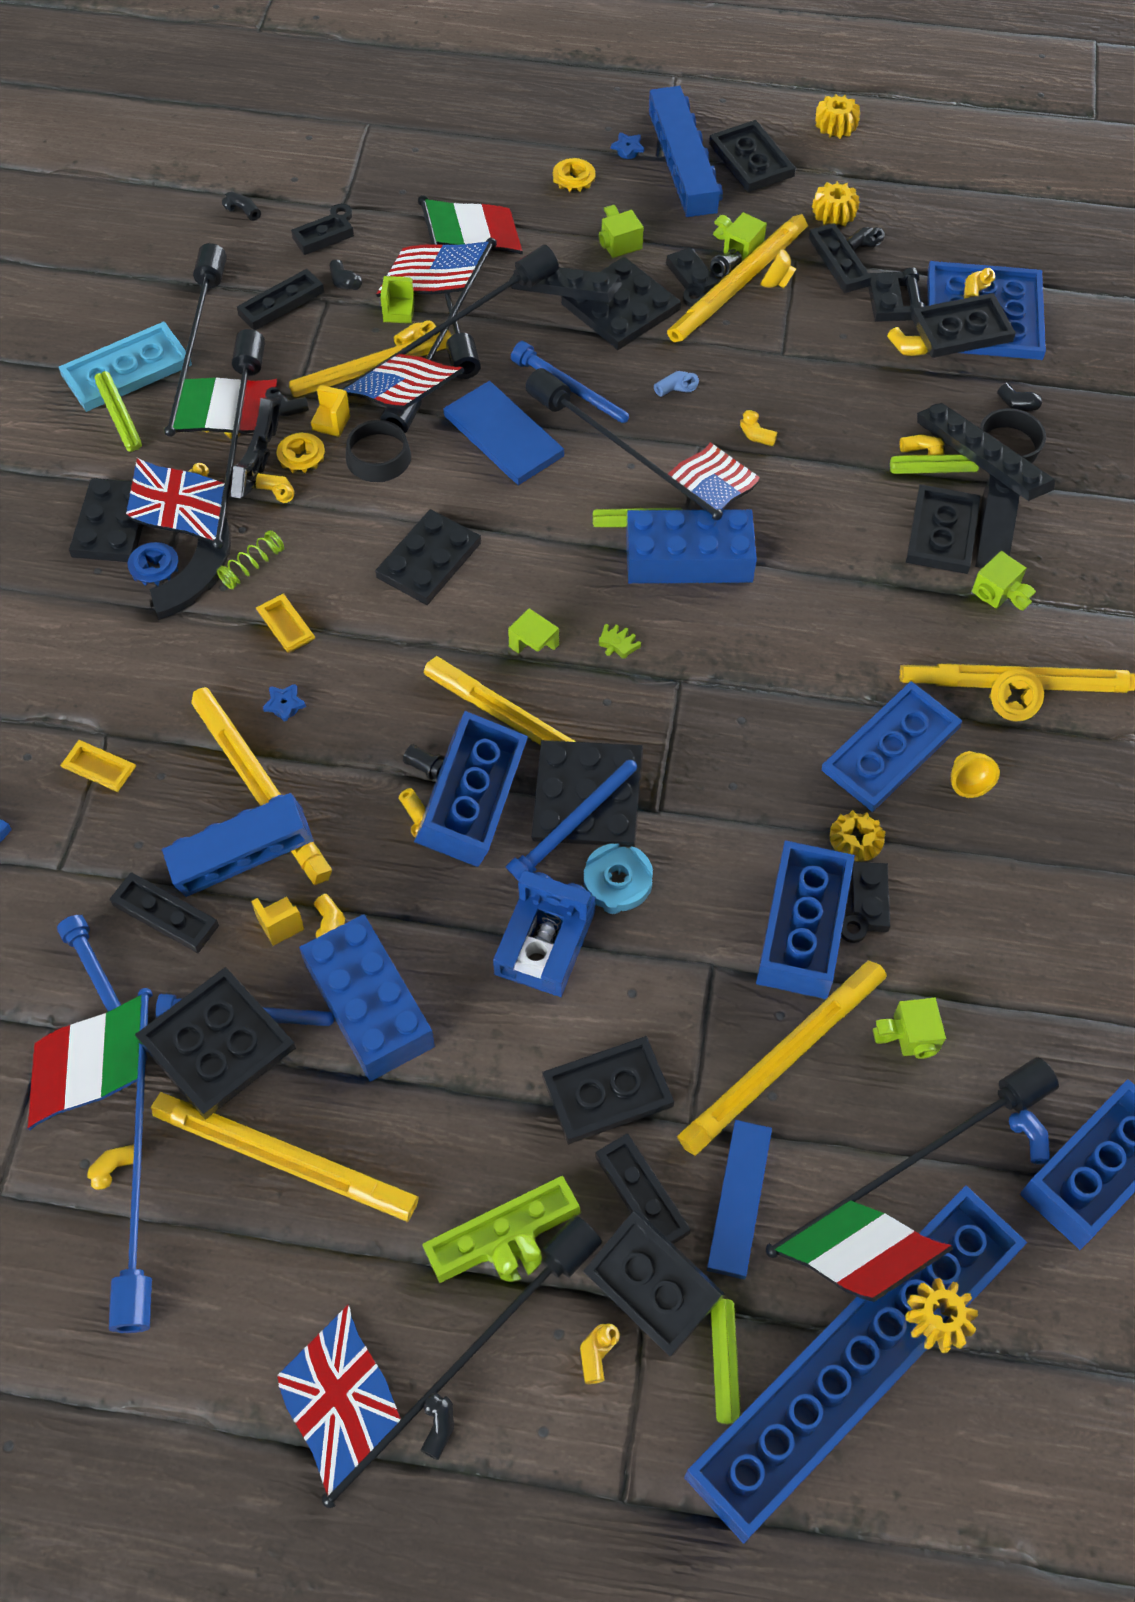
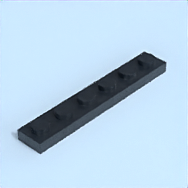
M934 404L930 408L917 413L918 424L938 438H941L942 441L1026 500L1030 501L1054 490L1055 479L945 404Z

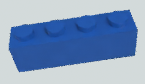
M292 793L275 796L268 803L257 808L243 810L236 817L223 823L211 824L204 831L191 837L179 838L172 845L163 848L162 852L173 885L185 897H188L313 842L314 839L301 805Z

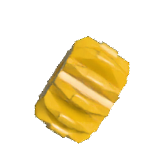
M837 94L833 97L825 96L824 101H820L816 109V127L820 129L821 134H829V138L837 136L841 139L842 135L850 136L859 125L860 106L855 104V99H847L846 95L842 97Z
M836 181L832 185L826 182L824 187H818L813 199L812 208L816 220L823 221L824 226L835 223L836 225L840 224L846 227L848 222L854 221L860 201L859 196L856 195V189L849 188L848 183L841 185Z
M936 1278L933 1281L932 1288L926 1283H921L917 1287L918 1295H910L907 1303L913 1310L906 1313L905 1320L918 1324L911 1331L912 1337L916 1338L921 1334L927 1337L924 1342L925 1349H931L936 1341L942 1353H947L951 1349V1344L961 1349L966 1344L965 1336L971 1337L976 1331V1327L970 1321L978 1316V1311L965 1307L972 1297L969 1293L959 1297L956 1294L959 1286L957 1282H952L947 1290L941 1278ZM937 1308L940 1309L943 1316L949 1317L946 1323H943L941 1316L934 1315Z

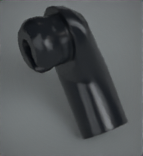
M230 191L222 199V205L229 211H234L236 206H238L252 221L259 219L261 216V211L249 197Z
M863 227L846 240L853 251H855L860 246L875 247L880 245L884 240L885 233L879 227Z
M336 259L330 262L329 267L332 281L337 288L358 290L361 287V276L353 271L344 270L343 263L340 260Z
M1009 383L1003 384L997 391V394L1011 409L1031 412L1038 410L1042 405V398L1035 392H1016Z
M276 387L266 390V397L274 396L281 398L279 414L281 416H290L309 411L305 396L289 400Z
M431 1393L425 1402L424 1412L434 1417L433 1426L420 1451L435 1460H439L454 1430L453 1403L447 1396L443 1398L437 1393Z

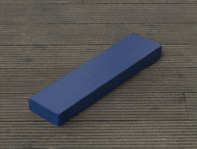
M739 1120L734 1122L707 1265V1271L746 1279L772 1133L771 1127Z

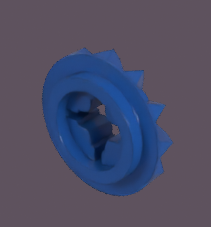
M151 542L139 546L131 553L128 559V570L134 581L139 580L145 586L154 582L158 586L161 580H170L171 574L178 572L179 559L176 551L171 546L165 543ZM147 560H148L150 563H151V562H153L154 564H158V563H159L160 568H155V567H153V566L149 568L148 563H147Z

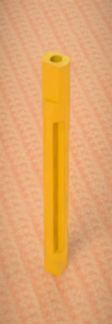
M803 214L793 216L789 221L785 222L697 301L684 316L667 330L670 340L673 342L683 341L767 266L782 248L785 249L808 227Z
M438 656L427 662L424 668L425 676L464 700L473 703L521 734L528 736L529 739L541 745V740L576 742Z
M937 664V666L901 665L899 676L902 683L912 681L913 683L936 684V686L992 688V683L1001 673L1011 669H1025L1038 677L1044 690L1115 693L1135 691V673H1130L1128 670Z
M206 687L194 691L192 705L259 805H264L271 798L281 795L211 691ZM314 842L291 851L313 885L329 880L332 869Z
M869 960L864 963L826 1001L677 1136L684 1150L696 1156L722 1132L723 1128L886 979L887 975L883 967Z
M160 1092L151 1105L153 1117L403 1221L409 1222L417 1207L419 1197L218 1114L213 1113L205 1120L191 1103Z

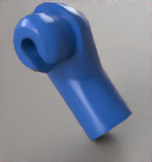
M1028 1110L1012 1113L1009 1117L1011 1130L1015 1133L1024 1132L1029 1138L1030 1162L1039 1165L1046 1164L1050 1160L1047 1129Z

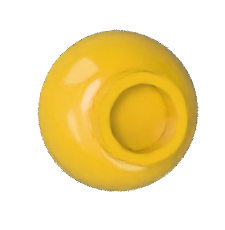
M783 248L760 283L761 286L774 288L779 285L784 289L794 274L796 268L791 266L790 256Z
M964 752L954 761L951 771V784L954 791L962 797H978L984 795L995 786L999 779L1000 770L997 763L991 757L982 753Z

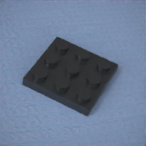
M626 257L620 258L600 271L617 274L621 278L622 285L610 302L561 296V304L617 350L623 348L681 309V301Z
M541 740L531 834L532 840L541 842L623 763L627 760H633L637 764L636 771L561 843L592 845L614 843L619 844V846L635 847L643 745Z
M224 967L135 1034L137 1041L205 1120L296 1049L294 1041L227 967Z

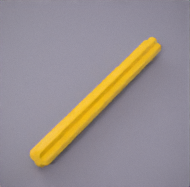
M449 330L437 351L446 349V342L452 336ZM439 333L405 355L418 357L428 355ZM416 340L291 380L289 382V389L293 397L297 398L316 392L319 385L331 387L358 378Z

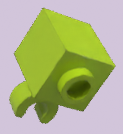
M615 205L604 207L607 217L602 219V229L599 232L601 246L608 250L612 258L641 250L643 248L644 227L633 210L619 213Z
M744 212L734 223L725 215H720L714 221V224L719 227L713 232V235L720 240L725 239L723 253H727L730 249H736L735 253L737 251L741 253L742 261L765 240L767 223Z
M1000 551L978 572L971 591L982 601L989 603L996 609L1010 598L1014 606L1022 611L1031 604L1030 598L1036 593L1035 589L1030 585L1021 584L1027 568L1003 551Z
M936 997L900 1001L893 1015L894 1019L877 1020V1028H873L877 1044L899 1039L903 1056L915 1055L918 1059L936 1055L946 1039Z

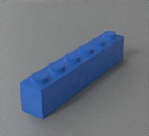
M681 86L651 89L649 114L686 217L718 213L719 201L723 199L722 186L716 182L715 167L710 166L709 152L707 148L703 147L702 133L700 130L697 131L695 114L690 112L688 96H684Z

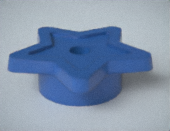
M619 133L618 141L612 143L610 147L617 150L618 155L624 159L635 158L638 152L645 151L644 147L640 144L641 135L639 134L628 136L624 133Z
M292 684L285 689L270 687L271 699L263 706V711L273 712L283 721H287L288 718L297 713L298 709L305 708L306 704L297 697L298 687L296 684Z

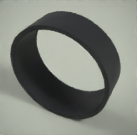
M1011 408L999 409L989 413L982 420L980 429L986 433L1001 427L1014 428L1025 433L1032 440L1035 447L1034 452L1022 456L1030 463L1035 461L1046 442V432L1041 422L1025 411Z
M385 420L367 421L355 427L348 435L346 441V464L352 474L362 480L369 482L392 480L400 476L411 462V451L406 435L399 426ZM370 435H389L403 443L401 452L395 458L383 463L361 461L351 452V448L355 443Z

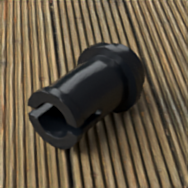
M730 249L724 255L715 256L710 264L712 274L720 278L725 277L730 273L731 269L742 262L741 253L739 251L735 253L736 249Z
M411 744L404 753L403 762L426 773V777L430 780L438 778L444 757L440 754L435 756L417 747V745Z

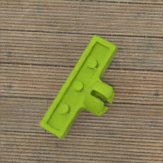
M562 1175L423 1243L422 1246L439 1283L487 1261L494 1264L502 1280L508 1282L519 1281L521 1277L516 1269L519 1259L528 1276L536 1271L541 1264L542 1255L535 1242V1238L539 1234L571 1219L574 1215L581 1214V1210Z

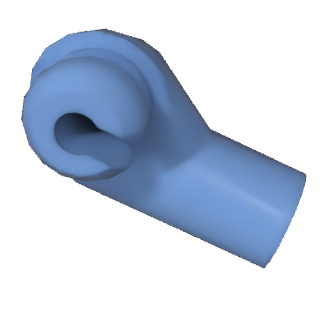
M676 371L655 383L654 390L660 397L672 390L689 393L697 388L699 378L694 373Z

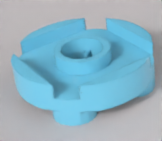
M607 844L596 849L589 856L584 869V888L586 891L592 892V896L596 897V905L602 907L607 913L617 914L620 911L631 910L642 904L651 893L653 868L648 857L638 848L631 846L629 849L619 847V844ZM618 871V875L623 872L627 876L624 878V882L615 883L611 881V873Z

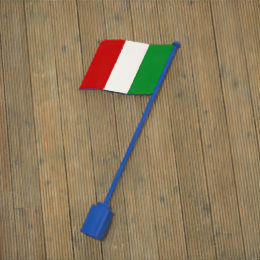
M142 988L138 992V997L105 1014L62 1027L34 1043L28 1117L29 1130L57 1114L105 1099L137 1082L128 1269L121 1270L120 1276L111 1279L109 1331L117 1333L147 1331L150 1329L152 1278L144 1276V1270L136 1269L146 1050L137 1041L135 1034L148 1025L149 998L153 996L152 991L148 988Z

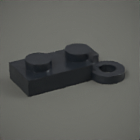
M336 204L330 209L329 216L292 229V238L302 253L306 255L353 237V227L349 223V220L352 218L351 207L347 204ZM338 212H345V214H342V215H339V214H337V213H338Z
M691 247L667 255L666 265L686 289L683 292V302L687 306L692 307L719 283ZM693 295H694V296H697V297H699V298H697V299H691L690 296H693Z
M854 862L851 875L852 915L844 917L841 937L850 943L862 941L867 931L888 932L890 928L888 863ZM855 924L860 931L855 934L850 933L847 930V926Z

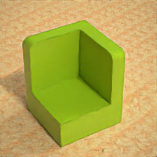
M384 276L381 290L383 322L412 324L415 305L412 278Z
M530 608L508 628L509 648L518 654L527 645L535 651H540L545 645L553 650L559 646V628Z

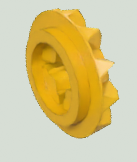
M565 159L555 165L553 169V182L558 184L559 189L567 188L569 192L577 189L581 192L582 188H590L591 183L595 182V169L592 164L583 159Z
M295 433L287 436L279 443L276 452L277 459L280 461L282 468H289L292 473L297 470H302L306 473L308 468L317 469L318 463L324 461L325 447L323 442L313 434ZM306 449V455L303 454L300 458L296 457V454H301Z
M1011 669L1001 673L992 683L989 698L992 701L994 711L1002 716L1003 719L1024 721L1033 717L1040 710L1044 700V689L1038 677L1032 672L1025 669ZM1010 686H1013L1014 689L1028 688L1020 696L1022 704H1019L1017 701L1005 702L1012 694Z
M852 810L849 814H840L837 820L832 823L829 837L835 851L855 855V862H863L873 859L881 852L884 846L885 831L880 827L879 820L870 818L868 812L858 814ZM854 827H857L861 834H865L861 845L856 836L851 835Z

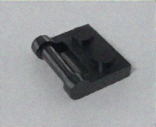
M907 268L903 272L869 273L872 278L868 289L875 322L913 321L911 318L913 308L926 306L921 300L918 286L920 277L916 268ZM900 286H907L910 306H903Z

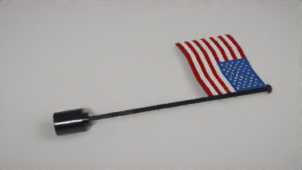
M490 237L486 242L471 244H425L402 248L387 276L411 277L414 294H442L462 291L447 318L448 320L457 314L491 249L497 246V241ZM382 285L376 294L377 297H381ZM449 327L439 333L426 359H433ZM419 400L407 409L386 407L380 420L392 422L406 433L422 401Z
M546 244L535 249L515 262L514 278L340 390L347 391V395L366 398L386 407L407 409L465 370L463 367L446 366L423 357L405 354L518 282L522 286L526 285L528 288H531L559 270V263L555 254Z
M539 368L535 370L526 382L527 393L549 410L557 412L565 407L570 409L712 514L713 520H720L723 517L722 511L731 502L752 491L759 482V476L711 442L701 452L680 462L667 474L570 403V387L546 369Z

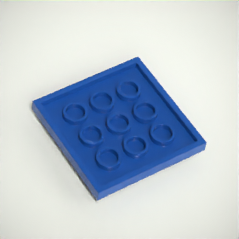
M929 261L927 306L964 299L966 278L974 272L982 271L984 268H991L995 273V280L991 282L988 288L979 291V296L994 293L1016 333L1013 342L960 353L1043 360L1046 345L1042 270Z

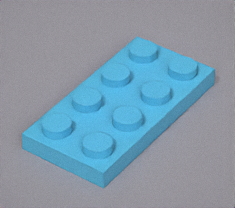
M163 321L61 365L59 370L61 376L87 412L105 404L95 383L94 377L97 373L109 372L120 396H124L182 370L186 350Z

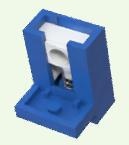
M523 870L518 882L519 900L493 959L494 975L562 997L594 917L596 897L592 896V892L586 891L584 887L578 884H564L553 880L547 874L541 872L531 873ZM538 924L542 925L540 930H537L538 935L533 938ZM556 930H558L559 933L556 937V940L554 944H551V942H553V934ZM535 953L544 956L539 961L530 960L528 957Z

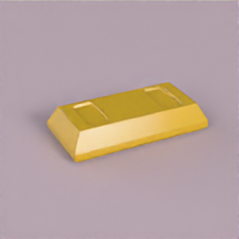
M284 593L256 607L260 616L287 653H291L315 639L312 631Z
M78 740L60 766L119 792L135 769L136 764Z

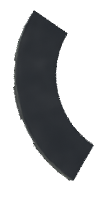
M268 396L260 399L258 419L251 443L241 461L233 466L231 497H245L255 487L256 481L253 480L257 473H262L270 456L267 446L277 431L281 408L280 397Z
M225 518L222 535L224 546L221 549H215L211 542L198 538L193 558L184 570L168 582L149 589L158 620L172 616L193 605L197 597L207 589L211 590L219 580L217 569L225 565L231 549V534L227 518Z

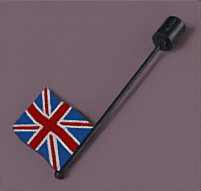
M244 329L236 335L232 367L242 377L225 482L222 483L197 473L156 466L137 458L126 512L127 518L148 527L192 535L211 542L215 549H221L224 546L222 535L248 376L258 374L262 366L265 339L261 333L252 329Z
M574 1215L541 1249L545 1255L542 1263L546 1268L402 1419L384 1375L358 1334L349 1304L277 1375L286 1408L313 1453L327 1495L324 1493L322 1496V1503L326 1508L336 1506L333 1502L424 1408L431 1393H438L551 1273L557 1278L562 1274L570 1278L602 1244V1240L582 1218Z

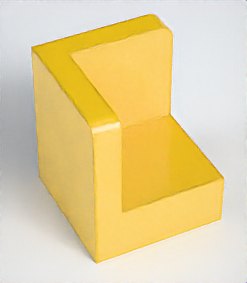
M319 385L317 389L319 407L311 421L312 431L340 437L350 418L347 391Z
M287 896L263 908L258 898L251 901L256 917L273 946L305 930L299 910L296 906H292Z

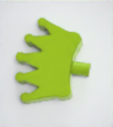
M605 624L602 635L599 637V646L608 648L605 651L607 656L615 652L624 659L641 647L640 641L632 644L635 641V634L626 637L628 635V628H624L623 631L617 634L619 631L618 625H615L608 632L609 625Z

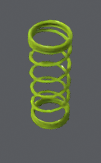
M268 530L265 532L264 538L257 539V546L248 545L247 554L243 552L238 553V561L229 560L228 568L221 566L217 569L219 578L228 588L234 589L237 585L236 583L240 584V580L230 569V562L237 563L245 575L250 577V573L240 562V554L249 557L256 569L260 568L258 563L249 554L250 547L256 548L262 558L269 562L267 555L259 548V540L266 541L271 550L277 555L284 550V544L275 532ZM271 537L277 542L279 547L273 542Z

